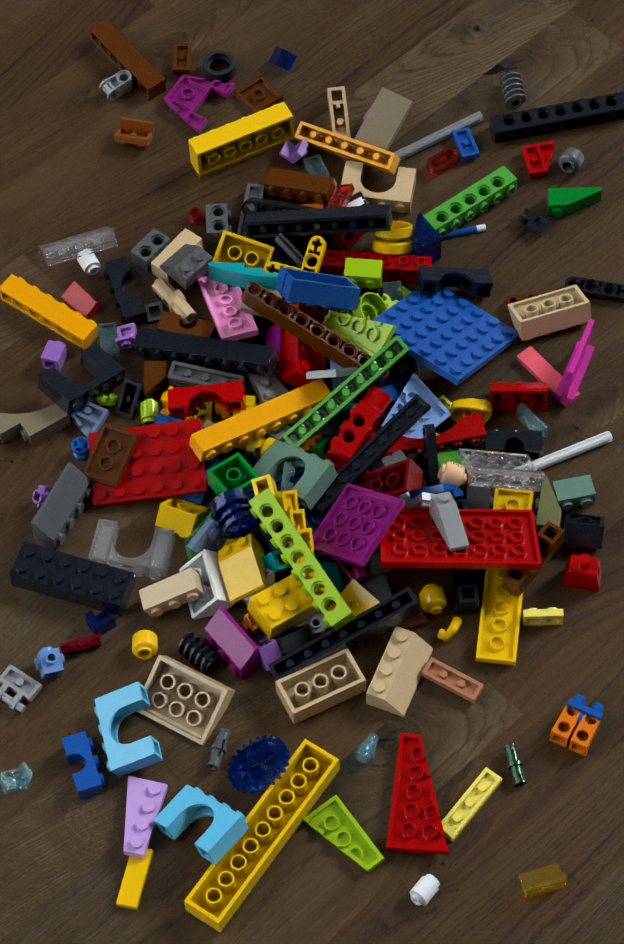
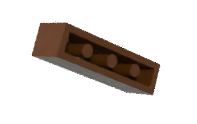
M272 167L263 182L267 195L320 205H331L339 190L334 177Z

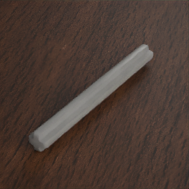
M478 111L393 153L401 161L452 136V131L471 127L483 121V115Z

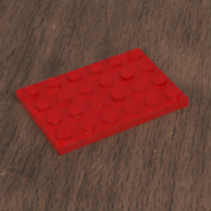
M198 418L123 428V430L138 434L139 439L119 487L115 488L91 480L94 508L208 493L205 460L200 462L189 445L191 434L202 430V420ZM100 432L88 433L89 456Z

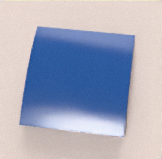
M443 483L409 491L411 499L422 492L439 494L450 491L452 497L462 496L463 491L453 484Z

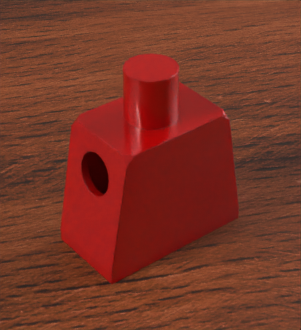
M588 554L571 555L564 568L562 586L599 591L602 575L599 559L590 557Z

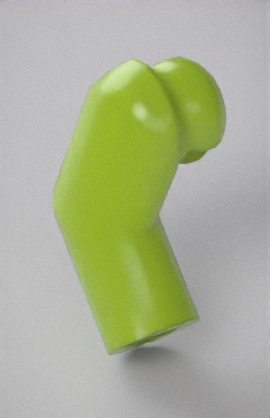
M115 393L109 394V396L101 394L95 398L101 406L113 407L118 403V396Z

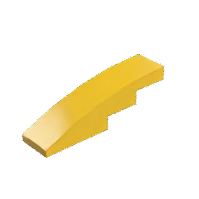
M297 490L277 492L279 504L315 556L312 528H306L305 510L299 509ZM294 541L288 542L290 547H292ZM299 557L296 564L301 563L304 557Z

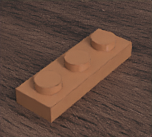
M433 657L430 658L421 672L422 677L473 704L484 689V684Z

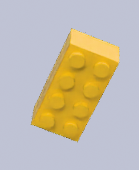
M309 573L306 579L313 578L315 573ZM292 574L249 598L247 610L269 639L317 613V610L311 603L314 599L311 595L307 597L301 588L304 584L300 579L297 581ZM320 588L317 591V595H322L325 588Z

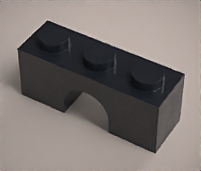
M496 429L486 431L485 460H504V452L513 447L522 451L523 461H533L543 457V431H499Z

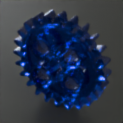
M264 735L260 739L257 736L256 741L249 740V745L242 744L243 749L236 750L237 756H231L233 762L228 763L230 768L226 770L229 774L227 778L238 792L242 790L244 794L247 791L253 794L256 789L260 793L262 787L267 790L268 784L275 785L274 780L276 778L281 779L280 773H286L284 767L290 765L287 761L291 759L289 756L290 751L279 737L275 738L271 735L268 738L267 735Z

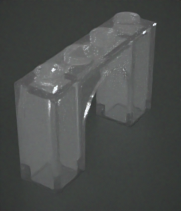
M98 519L88 560L134 572V577L144 576L154 580L167 578L176 542L175 530L155 527L152 543L148 551L139 557L127 558L115 551L119 535L118 521Z

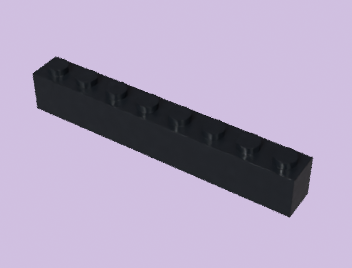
M391 204L248 212L244 226L246 237L251 239L277 237L280 233L287 237L390 231L393 218Z
M139 328L132 344L136 355L141 358L177 361L191 365L206 366L208 368H219L226 371L252 373L260 376H273L280 359L275 347L147 328Z
M407 587L355 616V619L339 630L331 629L268 664L277 681L346 648L351 652L421 613L419 602L410 587Z

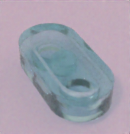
M284 461L280 491H288L293 488L290 478H294L295 466H292V462Z

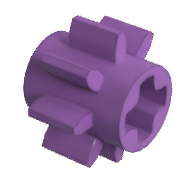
M39 485L38 489L33 492L32 499L37 504V508L41 507L52 486Z

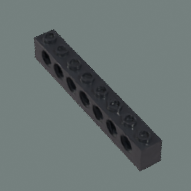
M624 92L490 117L489 129L494 144L624 120Z

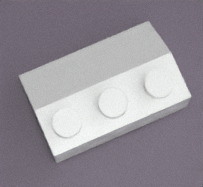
M203 549L179 569L182 572L192 567L200 576L205 594L195 601L188 602L192 619L196 620L213 616L221 606L227 610L235 604H232L228 597L218 563V552Z

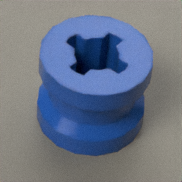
M85 437L75 438L71 443L73 456L77 460L84 461L89 458L88 439Z

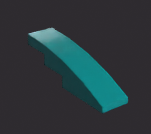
M208 262V276L211 280L245 288L250 282H256L263 287L276 290L275 285L278 273L263 272V268L245 267V263Z

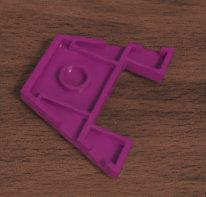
M182 75L164 97V103L200 134L208 124V119L195 112L211 92L228 98L235 89V83L229 82L225 84L221 83L220 80H213V82L205 81L204 78Z

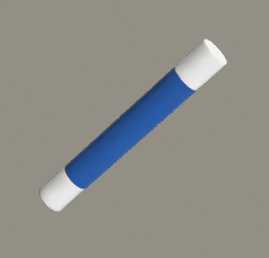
M481 224L447 231L443 238H437L436 241L486 231V225Z

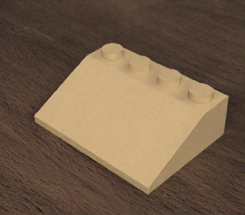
M158 655L144 686L147 690L150 706L137 712L204 745L226 711L235 690L166 655Z

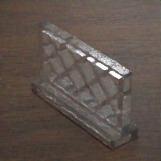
M106 226L39 246L46 259L47 266H52L118 245L113 228Z
M461 448L457 452L470 475L468 478L470 486L540 492L546 477L543 471H537L527 454Z

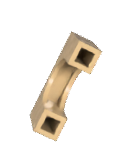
M346 161L339 192V202L362 191L368 205L391 204V211L410 213L416 183L415 168L398 167L394 186L388 191L375 193L367 190L362 185L364 163Z

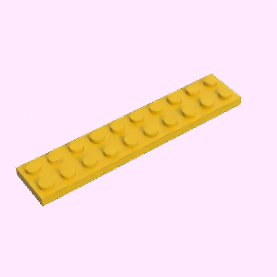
M495 486L493 509L532 510L534 490ZM486 569L475 660L477 662L516 666L523 593L517 598L502 588L503 575L508 569Z

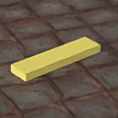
M485 767L441 821L446 838L452 842L457 838L502 783L503 778Z

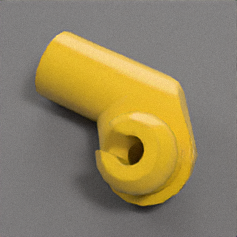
M455 616L447 630H439L437 634L438 639L443 640V642L449 641L461 626L462 619Z

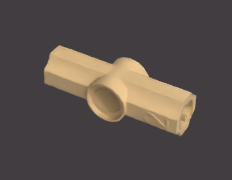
M159 277L155 280L152 289L162 299L165 308L170 313L173 312L181 315L183 324L192 323L197 314L186 302L183 293L179 289L175 290L165 278Z

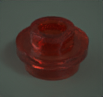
M192 208L187 214V220L193 225H198L205 220V214L200 208Z

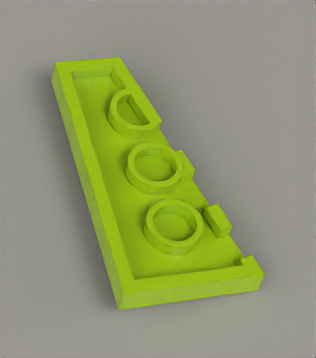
M329 310L322 325L371 356L376 354L391 340L397 328L395 325Z
M337 795L303 818L305 823L368 873L385 861V858Z

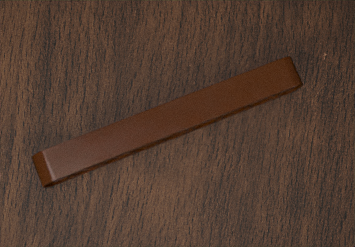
M250 282L246 285L241 296V300L246 306L341 367L360 368L372 357L260 284ZM389 370L371 385L378 388L381 387L389 375Z

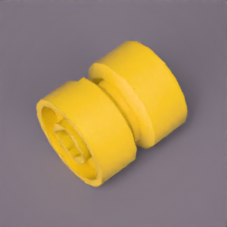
M265 435L261 438H254L247 443L246 451L254 452L262 457L277 439L272 437L266 439Z

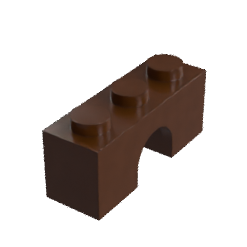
M163 311L156 328L161 331L216 338L217 328L214 322L198 319L197 324L193 328L184 329L182 328L181 315Z

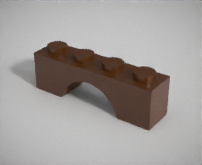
M550 521L537 534L542 562L541 569L564 542L565 530ZM508 569L503 575L502 588L519 598L541 570Z

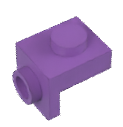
M303 139L297 145H294L287 140L279 154L294 164L300 158L303 159L308 152L306 149L309 143Z
M135 323L116 327L118 338H115V342L121 349L132 348L133 341L137 335Z

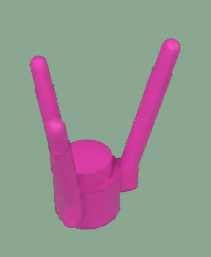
M333 558L348 576L350 582L352 579H355L361 584L369 579L370 573L367 563L364 568L356 565L352 566L350 573L340 560Z

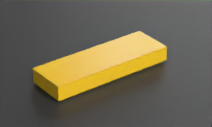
M147 849L144 859L129 856L116 902L118 907L138 909L153 849Z

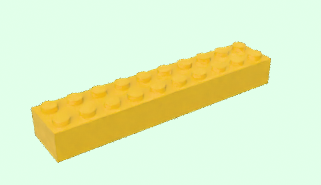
M304 739L246 817L245 822L249 829L216 865L214 863L210 865L184 900L186 911L218 932H221L303 821V818H305L340 770L339 759Z

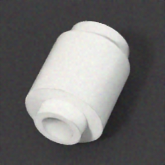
M88 248L80 250L77 254V261L85 274H97L101 264L94 252Z
M431 874L422 876L410 890L411 900L418 906H426L439 890L440 882Z

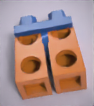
M576 694L572 700H568L567 705L552 728L550 741L565 748L569 744V750L586 757L592 740L601 725L604 705L594 702L592 707L589 708L585 706L586 698Z

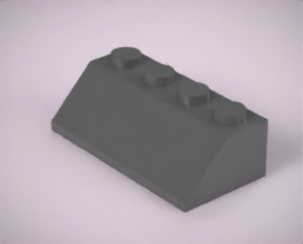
M70 462L67 463L31 522L36 543L53 550H57L59 545L64 543L68 530L73 528L77 515L82 513L85 502L92 497L91 480Z

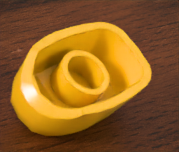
M465 398L453 401L450 413L451 419L456 423L462 416L481 413L485 425L490 419L493 409L491 403L486 399Z

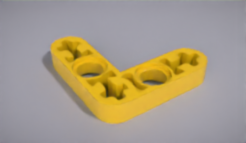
M313 236L310 239L301 269L270 261L265 264L264 272L270 273L268 269L274 266L278 271L280 267L303 271L307 268L310 271L319 273L327 246L326 241L321 236ZM318 240H320V243L322 244V246H318L316 251L318 254H320L319 256L315 254L316 247L313 245L314 243H317ZM312 257L317 258V264L314 267L308 266V260Z

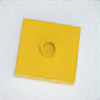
M352 579L340 594L355 616L380 603L355 579ZM331 604L328 610L332 611L336 604Z

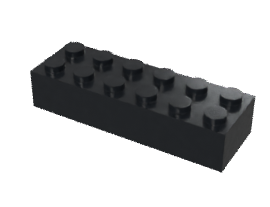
M23 542L9 573L12 586L120 617L124 613L136 584L134 572Z

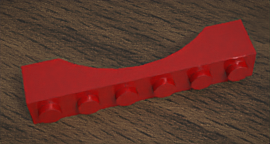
M481 413L462 416L451 429L437 435V451L444 450L448 446L457 448L463 446V443L477 444L482 442L486 436V431ZM371 433L370 436L368 437V441H369L376 433ZM402 436L379 459V462H382V458L388 455L392 456V453L401 450L406 457L411 453H416V455L424 454L423 438Z

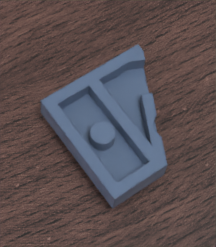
M88 402L78 410L68 414L88 439V433L99 431L109 416V410Z
M208 518L186 547L195 552H201L203 549L218 552L224 546L227 538L216 522Z

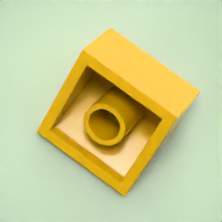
M171 497L160 504L155 525L161 527L160 529L165 532H175L182 538H188L205 519L209 508L178 497Z

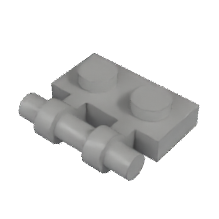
M10 664L0 676V684H2L0 687V701L9 704V708L12 710H18L23 713L26 706L21 703L22 700L25 699L31 703L43 688L42 684ZM9 690L16 693L14 698L7 694Z

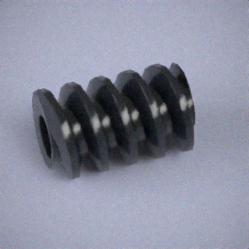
M191 631L181 639L177 648L178 653L183 655L186 660H189L190 664L194 665L202 674H209L217 668L221 661V656L216 657L217 653L211 651L210 646L205 647L204 641L199 642L200 638L198 636L194 637V632Z

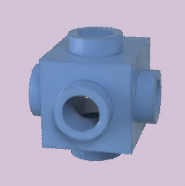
M45 647L38 652L34 663L36 670L40 671L41 678L44 680L62 676L65 659L63 653L60 654L59 648Z

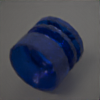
M233 488L222 492L210 503V511L215 521L218 522L217 524L223 537L226 539L242 537L254 530L260 522V518L255 519L249 510L252 508L248 502L251 499L243 488Z

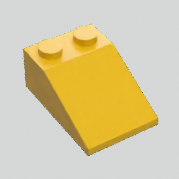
M252 534L241 537L236 542L218 550L219 567L229 600L232 604L265 587V564L262 559L264 548Z

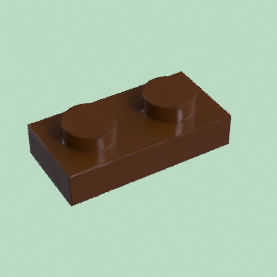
M174 43L173 74H190L191 43Z

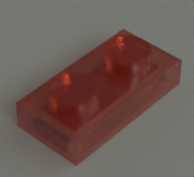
M353 184L337 185L326 208L347 207L355 190Z

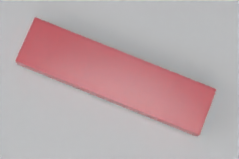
M531 346L516 356V360L539 382L547 383L548 391L555 397L562 376ZM578 391L574 401L580 398V393ZM560 401L565 407L570 405L569 403Z

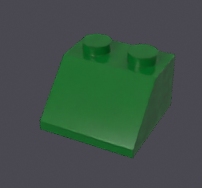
M239 452L207 470L208 485L218 497L227 499L251 486L252 479L260 477Z

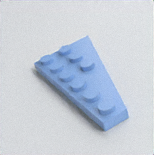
M413 373L380 429L416 394L431 405V409L403 436L423 438V425L434 424L436 429L451 416V413L422 380ZM378 460L366 473L382 467V462Z

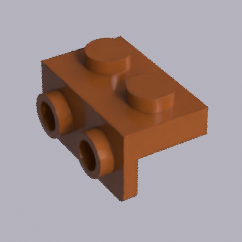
M120 117L119 128L114 135V142H120L124 145L134 144L138 147L149 146L153 139L154 122Z

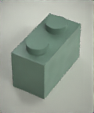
M590 474L552 482V489L561 510L567 511L575 507H588L591 504H595L596 492Z

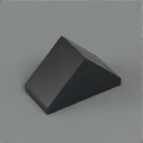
M124 378L115 413L130 419L134 418L141 402L144 401L142 383Z

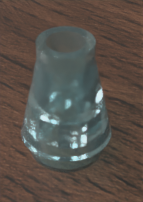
M370 732L356 747L354 756L359 762L366 764L373 760L379 736Z

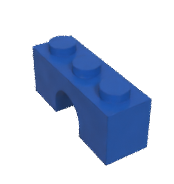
M85 731L61 738L69 764L76 762L85 764L83 770L72 774L80 800L104 793L102 785L106 783L103 773L98 774L97 767H100L97 755L93 756L91 752L92 749H95L92 738H87Z

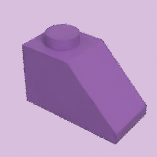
M262 633L251 639L259 647L261 666L266 671H271L268 664L283 656L277 641L273 638L269 639L265 633Z

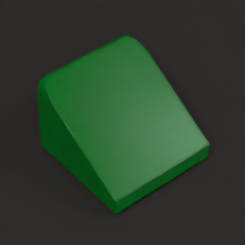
M329 437L311 447L310 453H314L324 460L326 452L331 448L329 446L331 442Z

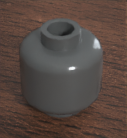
M573 147L564 150L558 160L560 169L568 174L579 171L584 162L583 153Z

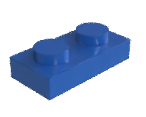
M469 127L452 131V137L463 162L480 158V152Z

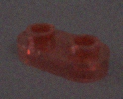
M446 148L427 160L428 172L440 174L456 165L459 161L458 151L454 148Z

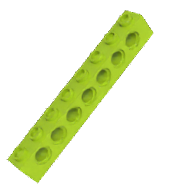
M269 488L248 501L252 506L249 510L255 519L259 517L262 521L259 525L265 534L270 533L272 536L270 541L275 549L280 548L283 554L280 555L286 565L290 563L292 566V575L297 581L300 579L304 584L301 586L307 597L311 595L314 599L311 602L317 612L322 611L324 614L322 620L328 628L332 626L337 631L355 619V615ZM268 511H273L270 517H265ZM283 526L282 531L276 533L277 527ZM294 541L292 547L286 548L288 542ZM299 557H304L301 563L296 564ZM309 573H315L313 578L306 579ZM320 588H325L322 595H317V591ZM330 604H336L332 611L327 610Z

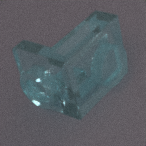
M25 761L21 762L18 768L0 771V784L4 793L27 789L32 780V771L28 768Z

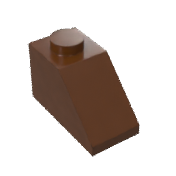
M144 361V399H154L168 387L167 376L170 368L167 367V361Z

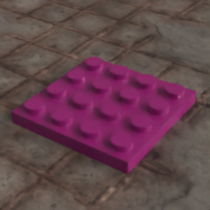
M347 483L313 534L314 552L364 568L406 503L400 498Z

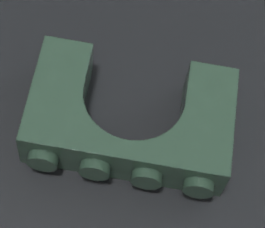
M275 440L253 469L260 477L270 474L275 479L281 477L292 468L304 467L303 476L292 490H297L299 505L311 510L338 476L334 469L335 465L328 459H320L314 453H306L300 447L290 446L286 441Z

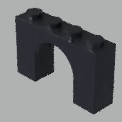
M96 343L82 351L80 364L95 377L93 381L88 383L72 382L55 367L39 374L38 388L66 414L78 410L84 404L92 402L101 394H106L109 390L120 386L124 382L125 368Z

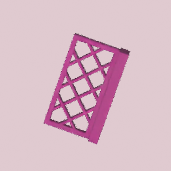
M589 319L580 342L577 341L554 399L573 404L595 349L594 346L589 345L595 320Z

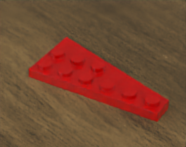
M400 733L386 849L387 851L449 855L421 734Z

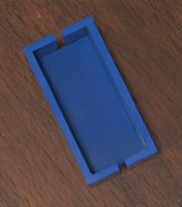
M283 267L279 269L275 289L280 293V296L284 297L288 303L297 304L301 302L310 307L320 305L326 309L336 307L346 312L349 309L356 310L361 289L348 277Z

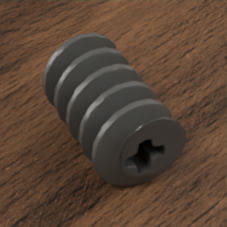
M510 71L500 74L499 81L505 106L509 110H515L526 101L521 75L518 72Z

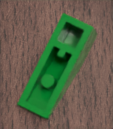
M602 187L548 188V216H567L600 202Z

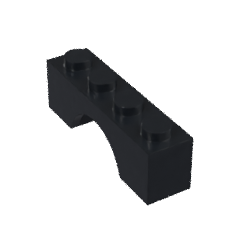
M123 256L104 262L105 269L103 274L105 280L110 282L108 284L110 294L115 295L113 301L115 308L120 309L118 315L121 323L124 322L126 325L134 322L136 326L148 323L146 310L141 298L131 297L123 291L125 286L132 281L126 257Z
M418 266L415 277L418 294L437 295V292L444 287H456L466 291L471 297L489 298L493 286L490 272L485 269Z

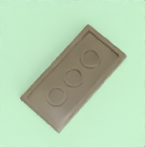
M382 87L354 139L388 151L413 106V101Z

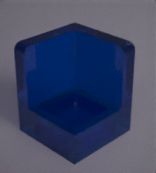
M276 46L269 62L290 72L297 56Z
M91 610L84 614L86 623L93 635L99 633L100 636L116 627L115 618L113 615L110 616L108 611H104L97 616Z

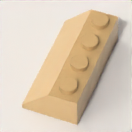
M577 285L507 304L514 328L522 341L548 335L555 331L565 330L572 326L582 325L588 322L589 319H592L590 302Z
M396 626L366 692V704L404 717L422 677L421 672L428 663L433 648L415 632Z

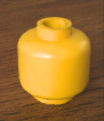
M436 584L425 585L419 593L422 609L427 613L439 614L447 605L443 588Z
M150 630L136 632L132 637L133 654L144 660L155 656L158 650L157 635Z

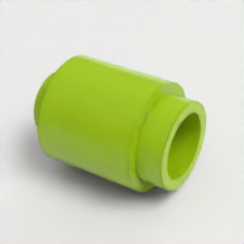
M145 399L140 404V416L143 426L153 425L159 412V403L154 399Z

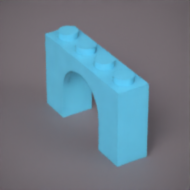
M135 682L95 699L96 707H94V711L99 718L100 725H98V729L103 736L104 743H102V747L107 754L108 761H106V765L110 772L114 773L117 777H122L163 760L159 742L151 735L129 744H121L118 740V728L121 722L128 715L150 706L147 690L142 684Z
M186 785L154 819L160 831L175 840L196 819L206 816L214 817L211 826L194 845L202 857L215 865L249 829L245 822L246 817L240 811H233L226 803L223 802L221 804L212 795L207 796L198 787L193 788L189 785Z

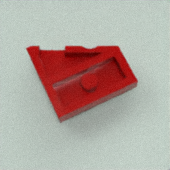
M555 140L521 146V152L530 178L548 174L555 148Z

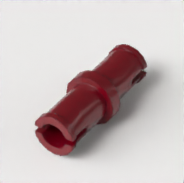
M99 633L84 638L80 636L77 637V640L60 643V649L65 656L78 651L82 653L85 652V649L102 646L101 639H99Z

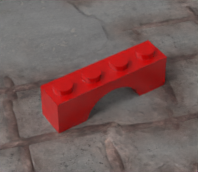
M243 381L167 389L168 411L170 416L174 418L190 417L197 406L206 402L219 403L225 407L227 412L246 410V391Z

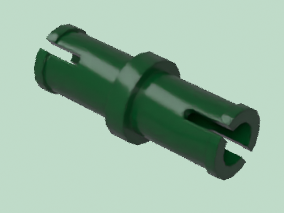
M511 744L503 747L508 761L507 769L511 772L514 787H518V784L524 786L527 784L522 769L523 761L519 758L516 744H512V747Z

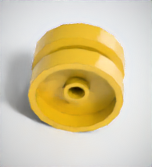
M393 221L390 231L373 232L377 236L373 239L372 250L375 252L394 255L406 254L412 251L413 241L409 239L413 235V225L411 223Z

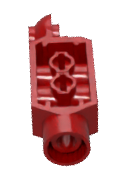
M370 385L357 406L354 405L349 413L351 416L348 421L344 420L339 430L341 432L338 437L334 436L329 445L331 448L326 452L325 459H328L335 465L334 469L336 472L368 442L370 434L375 433L379 427L384 412L392 401L391 397L382 389Z

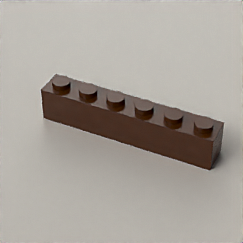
M105 18L89 28L91 40L120 70H127L131 73L133 84L149 101L166 91V79L163 74H159L152 63L149 64L145 56L136 50L133 43L127 41L125 35L120 33L113 23H110Z

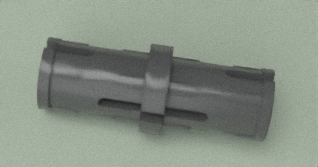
M220 728L218 730L215 743L211 745L212 752L206 764L209 769L219 770L220 768L219 766L223 755L227 752L226 746L231 735V731L228 729Z

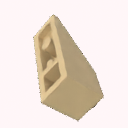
M345 86L327 88L332 132L351 138Z

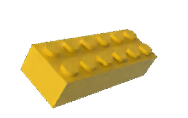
M282 102L189 139L190 160L199 177L283 144L287 140L295 139L293 115L285 102Z

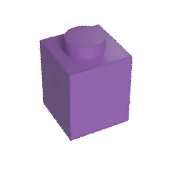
M48 340L40 357L42 367L45 369L55 367L60 372L68 355L66 344L60 341Z

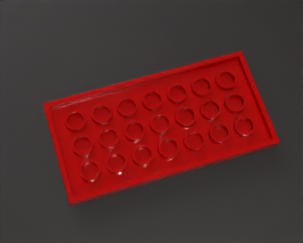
M403 508L379 544L381 568L541 570L542 566L533 510L458 509L469 542V548L450 552L429 513L430 508Z

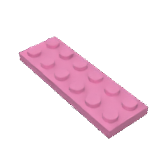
M208 272L197 280L222 340L237 341L259 335L252 314L240 311L242 304L241 296L243 294L240 287L209 279Z

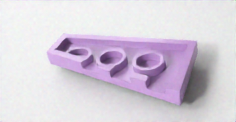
M128 776L124 855L141 859L145 858L156 825L154 819L161 811L168 790V784Z

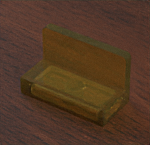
M558 863L519 874V880L526 899L567 887L568 879L566 873L561 871Z

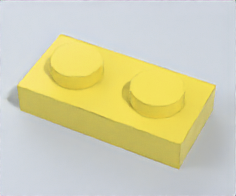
M556 607L523 610V626L563 625L564 612L563 609Z

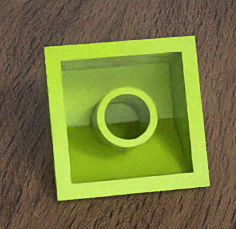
M346 258L344 277H348L361 288L381 289L383 284V260Z

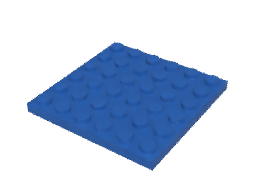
M446 287L440 289L437 295L418 294L416 289L373 319V321L397 326L391 340L398 335L409 347L410 350L407 353L409 356L457 386L519 339L518 332L512 327L504 324L496 317L491 316L483 309L478 308Z

